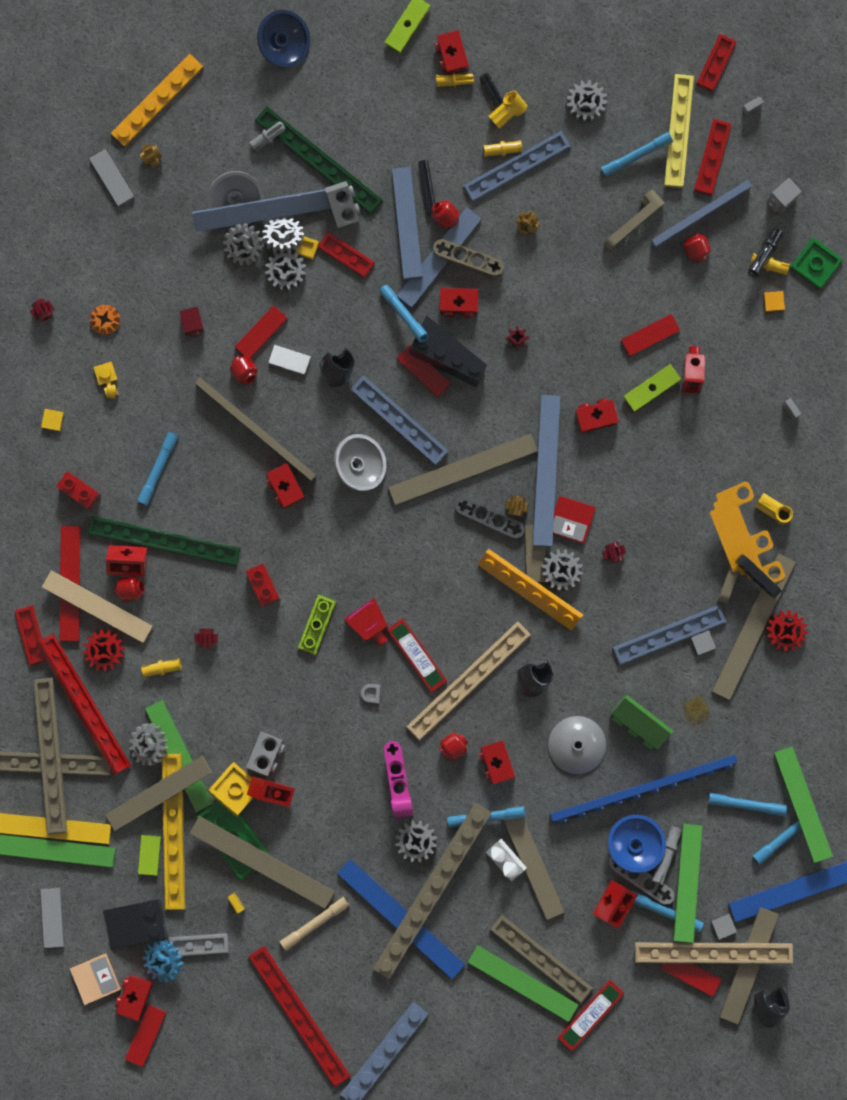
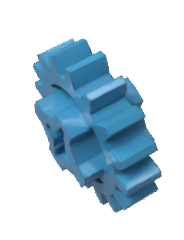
M159 939L149 944L148 948L144 950L145 954H147L143 957V960L147 961L144 967L149 968L147 974L152 973V979L158 977L159 982L164 980L169 982L178 977V974L182 972L180 966L184 965V963L179 959L183 956L178 955L179 948L174 949L173 942L168 944L166 939L163 941Z

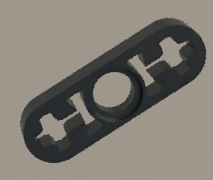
M743 554L737 558L735 563L769 596L775 599L782 592L749 558Z

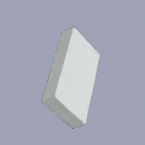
M274 345L269 364L305 375L311 356Z

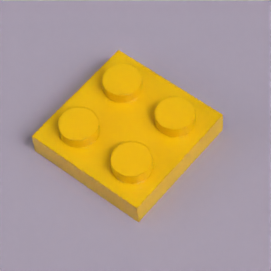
M233 762L210 787L208 793L237 817L253 799V797L247 795L252 777Z

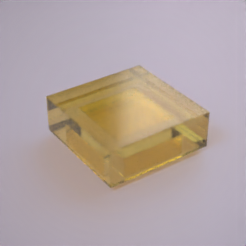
M701 694L683 703L692 720L710 712Z

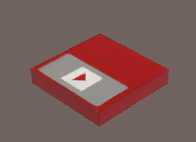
M559 496L554 510L553 534L584 544L596 507Z

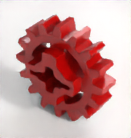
M787 610L786 614L783 611H779V617L773 614L774 621L768 620L771 626L765 628L766 631H770L766 638H772L769 644L776 643V649L778 650L783 647V652H786L788 647L791 651L795 650L794 646L800 648V641H806L803 635L808 634L807 631H804V628L808 625L802 624L804 618L798 619V613L795 612L791 615L790 610ZM783 618L792 619L793 622L787 623ZM775 625L778 627V634L776 635L774 633ZM793 626L789 631L790 635H782L785 630L783 627ZM797 627H799V635H798V636L796 635V628H797ZM782 639H788L791 643L785 644L780 641Z
M100 630L99 635L93 632L94 637H87L89 643L83 644V646L87 647L83 654L88 655L85 661H91L90 667L97 665L96 670L98 671L102 667L104 671H108L109 666L115 669V663L121 664L119 657L125 656L121 654V651L125 650V647L120 646L123 640H117L118 634L111 636L112 631L110 630L106 634L104 630ZM100 638H109L105 642L100 643L97 641ZM114 644L116 645V655L113 653L112 648ZM97 645L102 647L107 646L106 650L108 651V654H110V656L107 654H100L102 651ZM92 646L95 648L94 656H92ZM105 658L111 660L108 663H99L102 659Z

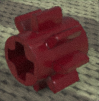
M42 298L31 305L33 309L30 310V313L35 320L39 319L40 322H44L53 316L51 311L55 309L49 300L45 302Z
M516 326L514 331L509 329L508 332L511 336L505 338V340L511 342L509 348L515 346L518 351L519 346L526 347L524 340H529V336L524 335L526 329L521 331L518 326ZM515 334H519L521 338L519 342L512 339L515 337Z
M618 541L605 545L606 550L602 551L605 561L609 560L610 564L624 560L623 555L626 554L624 545L619 546Z
M199 628V633H194V643H199V648H213V643H218V634H214V629Z

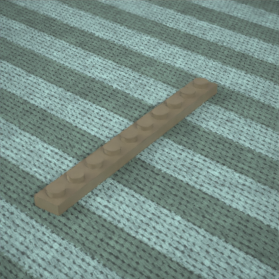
M474 803L373 967L374 970L390 979L492 812L478 803Z

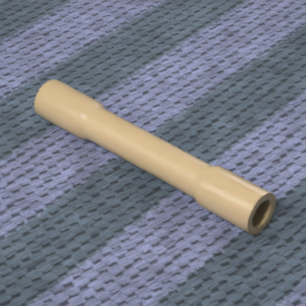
M344 896L303 927L280 941L282 947L286 951L300 942L302 938L347 909L350 905Z

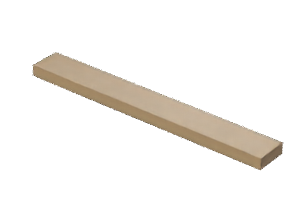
M519 622L515 623L407 726L409 731L420 741L525 642L531 634Z
M635 942V963L793 964V944Z

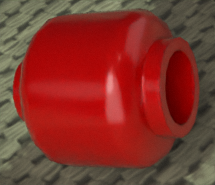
M448 200L438 201L432 207L431 217L440 227L452 228L459 221V210Z
M696 233L685 239L686 242L683 244L689 260H697L699 263L708 258L707 254L711 252V247L705 235Z
M238 356L232 360L230 373L239 384L248 385L257 378L258 369L248 356Z
M127 576L119 578L114 590L116 596H119L122 601L128 602L140 599L142 594H144L145 587L142 579H139L137 576Z
M453 732L441 740V747L439 749L447 760L456 761L467 753L466 745L469 743L463 734L459 736Z

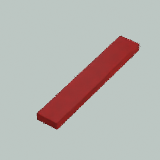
M61 526L60 575L80 586L81 526ZM60 598V641H80V608Z

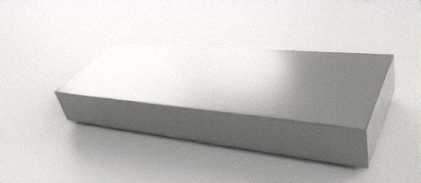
M106 149L89 158L118 207L135 198Z
M61 888L40 889L44 948L64 947Z
M228 933L169 937L170 943H174L173 948H179L178 955L193 956L229 953Z

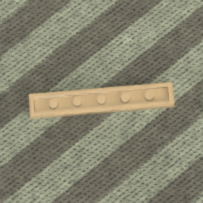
M52 570L42 585V588L144 643L153 627Z

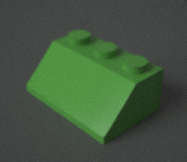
M625 695L611 712L613 716L612 721L620 727L624 724L629 728L627 732L634 738L638 736L644 740L642 744L650 750L653 748L658 750L673 733L671 728L628 695Z

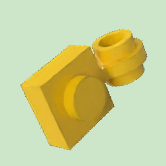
M112 361L93 367L99 386L107 384V387L104 388L107 399H114L118 392L116 385H111V382L118 379Z

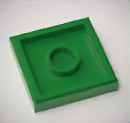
M813 237L790 268L821 290L843 259Z

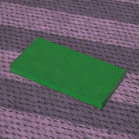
M219 801L195 817L198 819L201 816L269 854L241 813L236 817ZM219 850L239 880L254 871L253 868Z

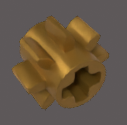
M147 143L141 147L143 152L139 153L145 166L150 164L153 168L160 164L158 159L162 158V155L156 145L151 147Z
M531 210L527 214L522 211L519 218L515 221L518 224V230L525 233V235L529 232L534 234L541 224L538 222V215L531 212Z
M511 495V500H506L505 509L509 510L508 515L522 517L523 512L527 513L529 503H525V497Z

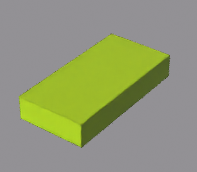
M141 835L138 874L158 876L160 836Z

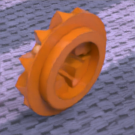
M102 304L99 307H95L90 314L91 327L101 335L111 334L120 325V315L111 305ZM105 314H108L107 318L110 321H112V323L105 322L102 326V321L98 318V316L104 317Z

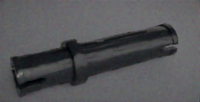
M773 228L769 237L763 241L760 252L748 269L750 276L759 277L770 255L776 251L777 244L783 236V232L780 229Z

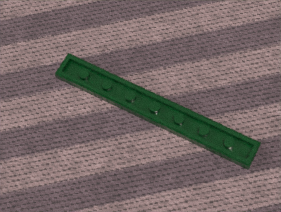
M268 106L255 119V122L266 131L276 123L282 122L286 129L275 138L333 185L346 181L348 186L353 187L355 197H352L353 201L358 203L370 215L383 202L378 195Z
M92 515L87 532L88 535L237 566L241 550L240 547Z

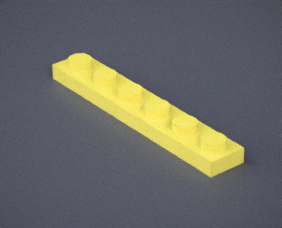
M675 74L669 127V133L674 142L668 144L664 187H684L694 76Z

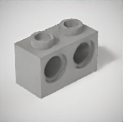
M788 178L771 193L767 200L769 209L774 213L778 212L780 215L786 210V207L788 208L797 200L802 191Z
M346 181L326 187L325 192L337 227L340 228L358 222V215L361 212L358 203L354 204L352 197H355L353 187L348 186ZM343 191L346 193L344 198H336L338 192ZM345 209L351 210L349 216H342V212Z
M261 731L246 768L269 776L270 773L274 774L278 764L275 762L277 755L281 756L285 747L282 744L283 740ZM268 740L275 742L276 746L273 751H268L265 748V743ZM261 758H265L268 761V766L265 769H261L258 766V761Z

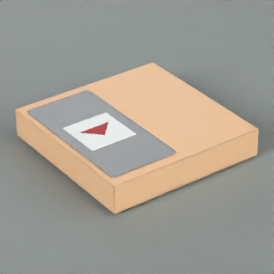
M107 953L70 968L84 1005L121 990Z

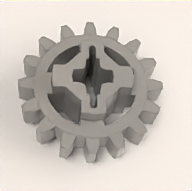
M582 80L580 86L574 84V90H569L568 94L571 96L566 98V101L570 102L567 104V109L572 108L570 115L576 114V120L582 117L583 122L586 121V118H589L592 122L594 116L598 119L600 118L599 112H605L603 106H607L608 101L604 100L607 98V94H602L604 88L598 89L597 82L591 85V80H588L587 84H584ZM577 95L579 101L575 105L574 98ZM584 98L586 100L591 99L590 104L588 102L583 103ZM597 98H599V106H598V107L596 106V103H595V100H596Z
M286 216L283 217V220L276 218L275 222L270 220L269 225L264 226L263 243L267 244V249L273 248V253L279 250L280 254H283L284 251L290 254L291 249L297 251V245L302 246V240H304L303 227H300L299 222L294 223L293 218L287 220Z
M247 223L242 226L238 224L235 225V228H230V233L225 234L228 240L223 241V244L227 245L224 251H229L230 253L227 257H233V263L239 261L241 266L245 263L250 265L259 260L258 256L263 254L260 249L265 246L260 244V241L264 240L262 237H258L260 231L254 232V226L248 228ZM239 232H243V233H244L242 236H241V235H236V234L239 233Z
M275 252L274 259L268 258L271 263L265 265L269 269L265 274L266 276H271L268 278V282L274 281V288L279 285L281 291H283L284 287L291 291V286L298 288L297 282L303 283L301 276H306V272L302 271L306 269V265L301 264L304 259H298L299 254L297 252L292 255V252L290 254L284 252L279 255ZM292 260L296 262L298 268L293 267V265L291 264ZM288 266L290 271H287L286 274H284L282 269H285V267ZM273 272L280 275V281L274 276ZM295 277L293 280L287 282L289 278Z
M558 549L555 550L556 555L551 552L549 553L550 559H543L546 565H541V568L545 569L541 576L547 577L544 582H550V588L556 586V590L560 591L561 587H563L564 591L568 590V585L571 588L575 587L574 581L580 582L577 576L583 574V572L579 571V568L583 565L577 564L580 558L574 559V552L568 555L567 549H564L562 553ZM559 557L566 558L569 561L563 562L561 561V559H559ZM551 564H552V566H553L552 573H550V565H551ZM564 566V573L560 574L558 570H560V567ZM572 567H574L573 576L570 574ZM561 578L565 583L557 582L555 579Z
M154 723L141 724V726L136 727L137 732L131 733L134 738L129 740L130 743H133L129 750H134L132 757H137V763L142 762V765L149 766L156 765V763L162 762L161 757H166L164 750L169 749V747L165 746L168 739H164L166 733L160 732V726L155 727Z
M412 820L411 826L405 823L404 830L399 828L400 833H402L401 836L396 835L400 842L395 845L401 846L398 853L404 852V859L409 856L411 857V862L414 861V858L421 862V857L423 856L425 859H428L427 853L433 854L434 852L431 848L437 847V844L433 843L437 836L431 835L434 829L428 830V823L422 826L421 820L418 824H415L414 820ZM413 828H420L425 832L422 834L415 833ZM407 832L409 840L408 843L404 845L403 838ZM411 833L416 838L420 837L422 839L420 841V846L422 849H420L419 846H417L416 844H411V842L413 841ZM429 837V846L425 849L423 846L424 840ZM416 849L420 854H412L408 850Z

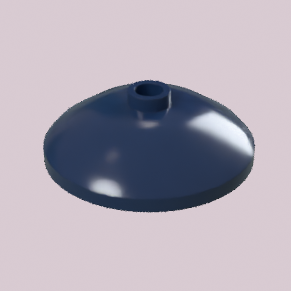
M277 10L269 13L261 21L257 32V43L261 54L269 63L277 67L287 68L297 65L307 55L310 47V33L306 23L299 15L289 10ZM277 37L280 38V40H281L280 43L277 42V40H276Z

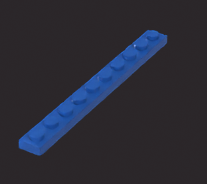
M736 755L551 813V819L553 822L557 821V824L568 821L567 817L575 815L578 818L587 815L586 811L591 809L594 812L603 810L606 804L612 803V806L624 803L623 799L630 797L631 800L642 797L641 793L649 791V794L659 792V787L665 785L671 788L678 786V781L684 779L686 782L696 780L697 775L703 773L704 776L715 774V769L721 767L723 771L734 767L733 764L737 763Z

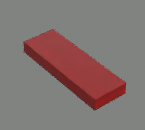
M719 34L696 85L711 92L714 91L737 41Z
M329 232L326 233L317 247L364 279L375 264L373 260Z
M273 305L235 345V348L244 356L251 358L288 318Z
M670 314L621 339V342L629 357L676 334L680 331V328L673 315Z
M409 345L397 357V360L435 396L439 397L451 383L431 364L408 354L411 347Z
M31 605L14 610L29 666L45 662L46 659L36 644L39 640H42V635L34 606Z
M663 963L660 968L711 996L714 995L722 980L693 963Z
M148 1004L125 1060L141 1067L144 1066L166 1011Z

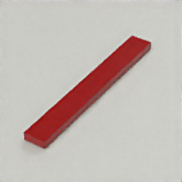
M52 634L39 640L36 643L113 775L129 768L131 764L55 635Z
M265 945L248 956L333 1086L336 1087L350 1078L351 1075Z

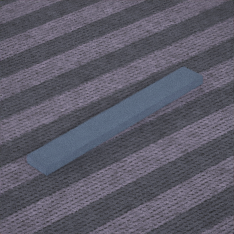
M325 189L194 211L192 216L195 232L326 210L331 209ZM343 191L338 192L336 198H344Z
M541 395L533 546L552 547L560 413V396Z

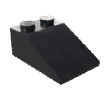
M161 898L103 910L111 949L168 937Z

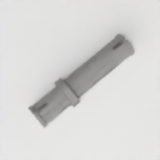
M673 826L670 827L666 839L665 854L657 865L651 880L658 885L664 884L672 857L678 849L677 843L682 833L681 829Z

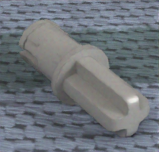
M278 122L267 131L264 129L263 133L250 141V144L254 150L259 151L269 142L272 143L273 139L285 131L286 128L282 122Z

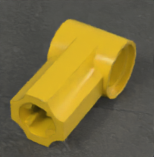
M516 91L507 93L503 99L504 103L489 115V118L499 129L513 116H519L527 109V104Z
M763 493L755 505V508L774 519L780 525L788 524L793 517L790 507L782 505L765 493ZM785 511L788 513L789 518L782 520L779 518L778 513Z

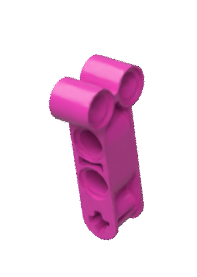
M390 741L384 746V755L392 796L393 815L395 819L414 816L401 746L396 741ZM391 746H394L395 749H398V751H395V755H392L391 752H388L389 750H391ZM394 765H399L402 768L399 774L391 773V768ZM397 784H402L405 787V790L400 794L394 791V787Z

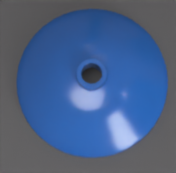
M643 815L626 816L616 822L609 833V854L612 860L625 871L631 873L650 871L661 862L665 854V835L661 827L649 817ZM632 843H637L638 849H633Z

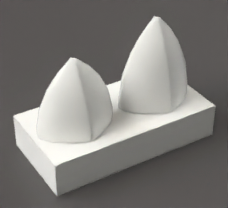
M502 839L486 851L488 856L510 881H513L527 868Z

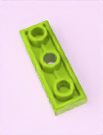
M411 0L385 40V45L401 54L431 8V5L423 0ZM406 23H410V24H411L410 27H405L404 25H405Z
M669 364L628 392L623 398L633 412H635L675 385L681 378L672 365ZM653 385L655 391H650L649 386Z
M321 595L317 596L298 649L316 655L336 601ZM314 622H320V627L314 628Z

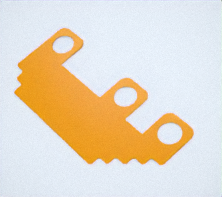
M743 482L717 493V502L713 504L715 509L710 511V515L732 571H739L740 575L746 574L735 563L737 558L743 554L774 583L783 580L785 573L779 561H774L762 567L758 557L759 554L773 547L769 532L762 531L750 536L738 507L753 500L754 494L750 484ZM746 487L749 490V496L746 499L738 497L737 491L739 488ZM758 537H767L768 545L765 548L757 546L756 541ZM772 566L780 569L778 578L773 579L769 576L768 571Z

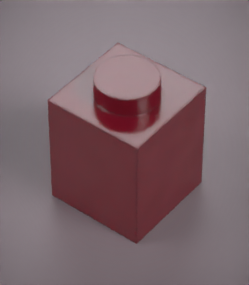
M198 306L179 311L185 335H190V338L200 336L201 332H204V327Z

